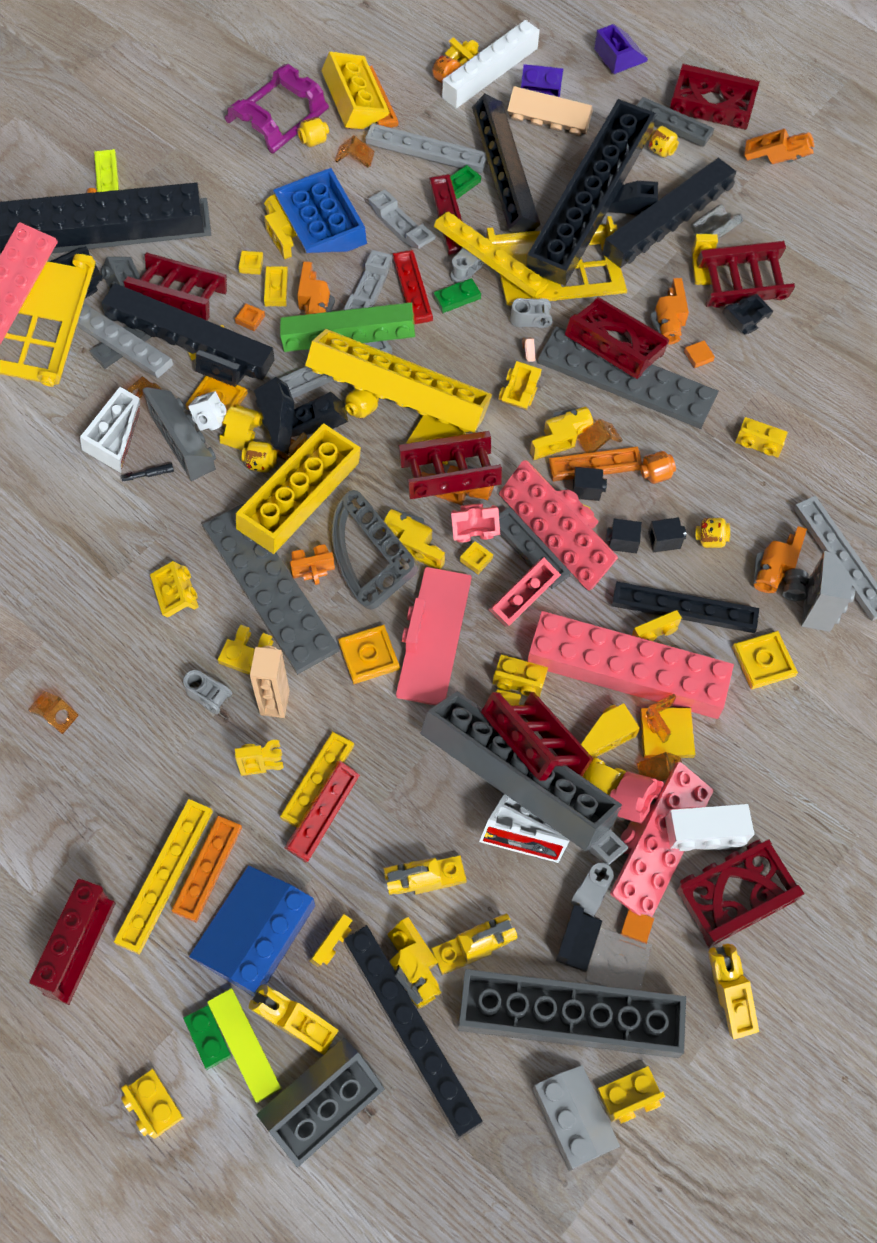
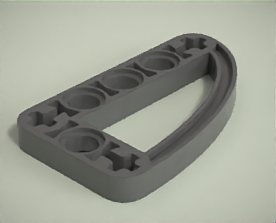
M352 490L343 496L336 507L332 522V541L335 556L341 573L356 599L365 608L372 610L379 607L417 573L419 568L418 562L359 491ZM354 499L361 506L359 510L353 505L352 501ZM349 513L390 563L364 587L361 586L354 573L346 549L345 526ZM366 513H372V519L368 523H363V516ZM384 528L385 535L380 539H376V531ZM397 544L398 551L394 555H389V547ZM403 558L408 563L409 569H404L403 564L399 560ZM388 576H392V585L389 587H383L384 579ZM376 587L380 588L383 592L379 593ZM368 594L372 595V601H368Z

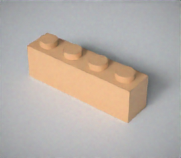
M514 86L507 111L513 120L523 121V119H526L536 126L547 124L553 130L561 131L563 128L570 130L569 133L581 136V133H587L593 108L589 104Z
M273 646L255 647L250 678L260 715L285 718L290 690L282 650H278Z

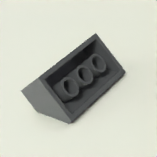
M148 387L142 389L151 418L190 481L192 482L216 470L214 460H216L215 453L211 447L207 448L205 446V438L200 430H195V423L191 415L184 413L185 407L179 397L175 398L172 392L168 390Z
M343 1038L259 1111L256 1116L298 1168L384 1091L385 1088L359 1052Z

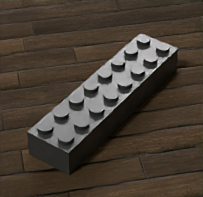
M458 691L427 711L420 732L422 736L584 851H587L613 826L622 807L621 803L567 766H555L546 781H538L481 713L483 708Z
M465 969L458 1031L679 1058L684 1054L686 996Z

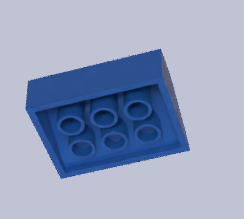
M332 168L273 190L306 253L348 252L367 244L365 226Z
M248 865L189 955V958L254 997L258 987L268 983L315 908L314 898L291 884Z

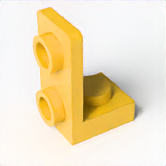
M696 234L691 252L696 285H711L708 269L698 268L696 261L701 250L716 249L718 243L717 234Z

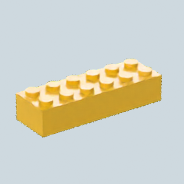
M323 423L237 511L236 529L272 554H275L359 464L361 447Z

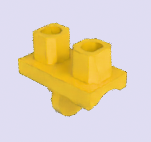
M452 37L449 40L451 47L444 53L446 56L456 60L460 58L459 63L462 66L479 54L477 51L479 44L475 40H471L469 42L464 41L462 45Z

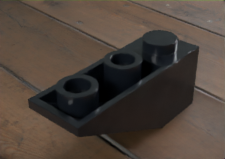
M637 180L623 184L607 212L642 213L658 201V182Z
M274 377L254 390L257 398L255 402L264 417L262 419L263 424L270 433L271 437L269 440L274 449L288 454L290 453L295 403L288 384Z
M330 391L295 408L291 437L313 434L323 423L331 429L347 423L348 417L345 403Z

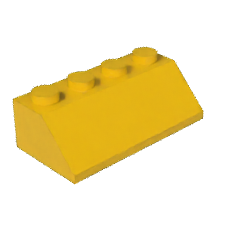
M329 52L321 72L345 128L364 129L388 116V107L365 56Z

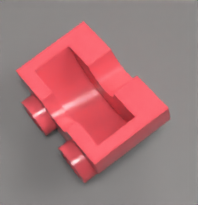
M469 504L460 506L461 511L452 510L451 512L454 541L469 542L472 536H480V539L488 540L494 538L495 535H500L499 511L495 505L483 508V504Z
M625 772L617 789H613L610 797L622 804L617 816L642 823L650 811L651 801L658 799L665 785L664 782L636 773Z

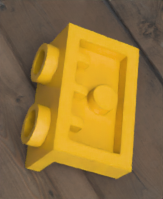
M745 417L735 443L778 458L788 432Z
M172 561L150 574L163 616L170 617L186 607L194 610L199 607L197 603L198 596L190 581L191 574L187 567Z
M501 654L493 676V684L502 690L512 689L519 691L527 697L531 692H535L540 697L548 667Z
M649 1066L597 1089L611 1122L619 1119L620 1124L636 1118L634 1112L642 1108L647 1113L660 1107V1100L666 1097L663 1091L660 1092Z
M154 1069L131 1085L125 1084L121 1087L125 1094L121 1097V1100L129 1112L133 1109L139 1119L135 1123L143 1136L149 1134L150 1137L156 1139L184 1118Z

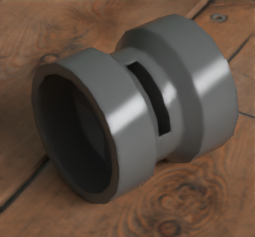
M802 569L787 570L784 576L786 585L783 588V597L791 601L806 599L808 593L806 584L809 582V573Z

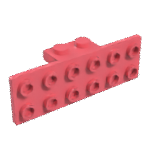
M18 223L0 255V345L58 242L56 238L23 223Z
M523 460L501 489L499 495L588 591L592 590L618 559V556L593 531V528L599 521L594 517L593 511L578 500L577 494L569 489L556 491L527 460Z
M430 567L425 568L419 597L415 599L414 607L409 606L407 620L410 621L409 628H404L402 642L406 643V653L396 692L398 699L435 706L446 699L472 580L471 575Z
M681 762L675 763L656 803L650 804V811L642 823L630 821L627 829L621 835V840L628 846V850L623 854H629L610 895L638 915L644 914L653 917L684 851L679 849H670L665 821L666 816L671 810L706 807L713 793V789Z

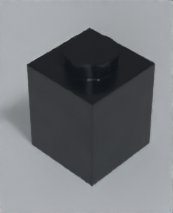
M575 467L573 492L581 500L600 501L602 492L606 493L607 479L603 478V469Z
M679 517L651 521L648 535L653 553L681 549L683 541L686 539V529L684 525L681 526Z
M614 518L612 527H607L605 539L610 541L609 547L611 550L637 554L641 539L642 522Z

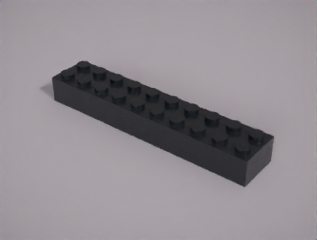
M617 99L527 254V268L541 277L566 286L653 132L655 112Z
M198 182L0 202V253H2L18 223H23L56 238L58 242L55 248L204 233Z

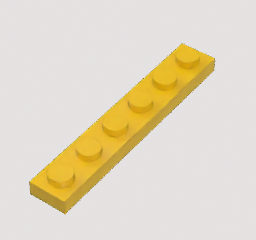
M447 212L435 221L434 227L533 298H536L546 290L549 282L496 246L489 239L479 234L455 215Z
M188 799L114 940L116 945L140 955L213 813L211 808Z

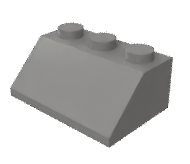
M824 551L809 578L808 584H806L808 593L807 598L804 599L801 627L830 632L835 624H839L841 614L846 613L848 603L853 602L855 588H852V577L830 552Z
M583 1065L559 1073L534 1085L532 1091L568 1171L620 1147Z

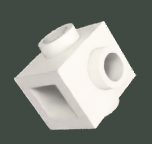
M216 391L196 397L188 406L192 413V419L198 425L200 431L208 428L209 430H215L222 426V421L226 415V408L220 401Z

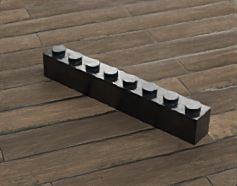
M484 93L472 106V110L508 230L514 233L535 231L541 224L503 103Z
M718 157L607 237L602 254L619 268H622L627 263H632L639 254L647 252L654 243H659L669 232H674L684 221H689L696 212H701L711 201H716L722 193L731 190L735 184L734 178L737 171Z
M114 283L101 302L104 314L110 320L124 323L131 329L141 330L151 337L163 339L170 345L180 346L190 353L194 354L202 349L240 364V372L245 373L250 378H257L263 381L275 361L274 349L271 346Z
M366 925L344 938V945L456 1139H461L481 1126L483 1120L405 988L395 977V971L369 927Z

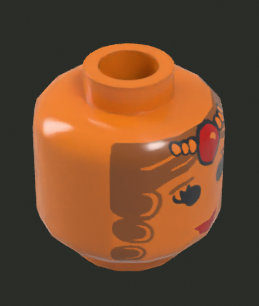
M440 56L434 63L433 76L437 81L443 83V79L460 68L461 64L450 56Z
M665 451L646 455L643 459V465H640L642 477L644 479L647 478L652 484L671 479L673 472L676 471L673 456Z

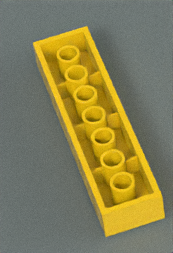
M325 329L312 341L305 365L312 368L311 370L315 373L327 374L332 376L335 381L347 382L358 390H367L374 393L378 398L390 399L401 407L413 408L421 415H430L437 418L441 423H451L458 426L464 432H476L485 417L492 397L491 393L328 329Z

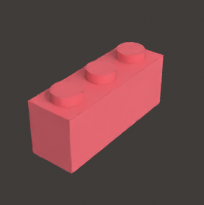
M545 558L539 559L488 610L504 627L510 626L561 574Z

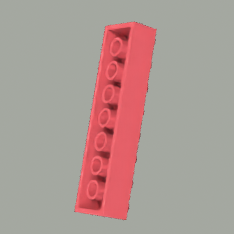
M545 611L541 612L528 656V662L548 667V672L672 707L691 708V712L715 719L719 718L724 709L734 664Z

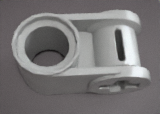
M462 248L452 259L453 270L450 275L451 280L455 283H460L470 279L477 270L481 269L484 262L465 248Z
M518 298L514 300L510 314L511 324L515 327H549L552 324V317L549 313L551 302L544 298Z
M198 670L189 671L183 678L187 695L214 714L220 712V706L227 697L230 698L233 694L224 684L213 680ZM194 682L202 683L198 688L190 687Z
M605 863L595 864L590 869L584 882L580 884L570 903L585 908L584 912L594 917L612 882V868ZM603 873L605 875L604 879L601 882L597 881V876Z

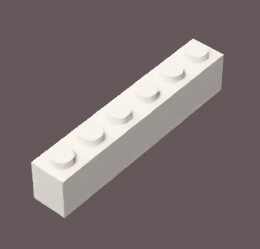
M524 20L444 78L442 98L457 109L537 50L539 29Z

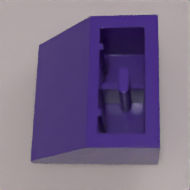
M615 24L597 30L594 50L613 74L647 62L648 58L629 34Z
M524 64L521 88L560 97L563 68Z

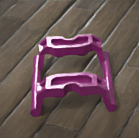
M283 64L273 72L272 80L248 99L237 100L228 107V114L225 116V120L227 123H231L238 117L242 121H251L252 128L264 135L268 150L274 154L298 134L297 129L300 128L302 121L321 116L329 109V105L326 103L323 90L318 83L309 77L300 78L299 70L290 64ZM279 84L295 95L309 99L310 114L284 135L281 134L271 114L256 104L257 101Z

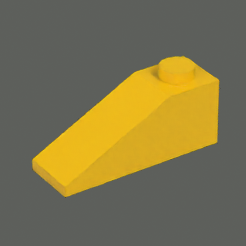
M624 703L617 707L612 705L603 711V714L581 745L593 758H596L635 738L640 727Z

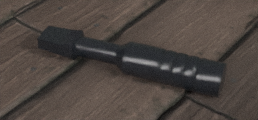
M169 463L146 468L144 471L136 473L130 472L121 475L122 482L144 476L152 477L174 472L173 464Z

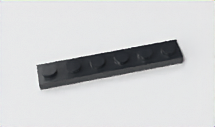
M618 581L615 584L612 607L660 616L677 610L682 617L681 620L755 633L758 626L759 608Z

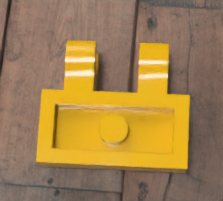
M239 626L235 641L227 639L217 660L221 665L248 675L251 672L255 652L254 648L246 646L252 634L249 632V627ZM263 633L258 647L272 646L274 643L271 640L272 636Z
M270 740L263 748H261V745L256 746L255 744H245L241 748H236L235 759L241 776L267 773L266 770L283 769V762H276L282 759V750L273 749L280 747L279 740Z

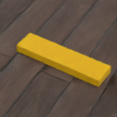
M334 732L330 734L280 815L281 820L297 828L337 761H342L343 763L346 761L354 747V742Z

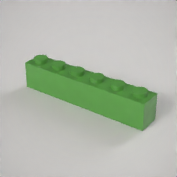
M412 303L281 317L280 336L284 352L310 349L312 341L325 329L361 343L416 337Z

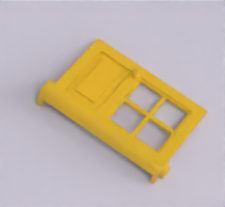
M607 216L606 224L598 227L589 245L600 244L602 252L605 239L618 230L617 225L613 224L611 216ZM491 227L487 228L486 238L527 267V254L541 231L495 235L494 229ZM604 256L602 261L583 262L581 257L576 268L580 269L584 285L562 287L561 284L542 277L549 283L546 290L536 298L530 296L499 273L507 305H512L514 300L518 298H544L549 301L624 294L627 293V287L621 268L606 256ZM606 266L611 282L589 284L585 268Z
M75 254L72 261L74 266L46 262L18 312L19 314L33 316L27 336L23 337L7 333L4 337L24 342L19 362L14 363L0 360V374L37 381L48 387L60 384L96 262L93 256ZM38 317L62 322L56 343L32 338ZM30 343L54 348L48 369L24 365Z

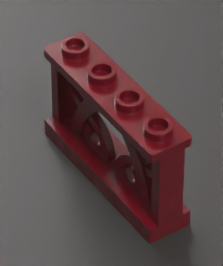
M682 63L670 109L688 117L746 130L760 81ZM713 92L720 94L726 101L714 104L708 102L702 95ZM742 99L748 100L749 104L742 101Z
M600 297L595 298L594 302L579 314L571 316L565 332V336L636 379L640 378L649 366L664 355L669 343L667 337ZM608 331L620 333L628 338L629 343L617 340L609 335Z
M760 839L756 840L746 847L747 851L741 854L735 851L724 858L726 862L720 865L714 862L702 869L703 873L695 877L694 874H691L680 881L681 885L676 892L683 900L703 934V939L708 948L795 903L804 895L803 890L795 883L773 848L770 839L761 842ZM755 857H764L770 863V870L766 876L760 874L764 868L763 862L760 867L753 865L752 861ZM745 862V868L736 867ZM775 873L787 890L786 892L770 880ZM719 876L715 885L709 881ZM729 877L744 879L756 884L750 894L752 910L748 911L743 905L735 901L722 902L723 892ZM698 887H705L707 894L700 895V897L704 900H712V904L702 905L696 902L693 897L694 890ZM761 887L765 889L761 894L766 895V901L757 899L756 895ZM723 908H734L737 912L736 917H730L728 915L730 909L723 911ZM712 911L716 929L712 930L702 912Z
M78 879L29 981L45 997L70 1005L116 905L113 900L106 896L103 892L104 889L99 885Z

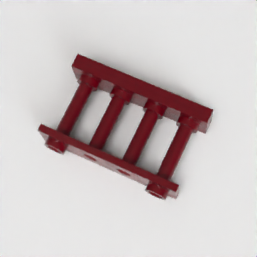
M785 241L701 250L696 261L698 268L708 269L713 293H710L706 301V307L714 306L715 308H720L728 304L739 303L743 298H749L755 294H758L762 300H784L788 298L793 292L795 284H784L779 259L786 250ZM758 261L770 262L775 282L774 286L763 287ZM747 263L750 265L755 288H742L737 264ZM726 265L729 267L734 290L722 292L717 266Z
M148 252L145 254L146 272L142 277L135 279L127 276L124 280V287L207 321L210 318V297L214 292L224 295L227 293L226 274ZM154 275L165 278L160 285L149 283ZM174 280L185 283L180 291L169 288ZM194 286L205 289L200 297L189 294Z
M483 431L399 445L401 468L410 467L413 477L408 479L410 500L502 485L501 464L491 466L487 455L491 454L490 432ZM478 456L482 467L468 469L465 458ZM456 460L459 471L445 473L442 462ZM433 463L436 475L422 477L419 465Z
M492 692L481 711L538 781H546L555 766H567L582 777L593 761V757L535 692L529 694L523 705H510L500 692ZM519 715H523L528 722H525ZM534 732H538L543 739H539ZM552 748L558 756H554L549 749Z

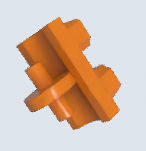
M325 544L314 547L315 556L306 558L304 550L301 549L292 551L290 565L293 578L303 577L304 581L313 579L314 584L319 585V577L327 576V571L335 569L333 553L328 551Z

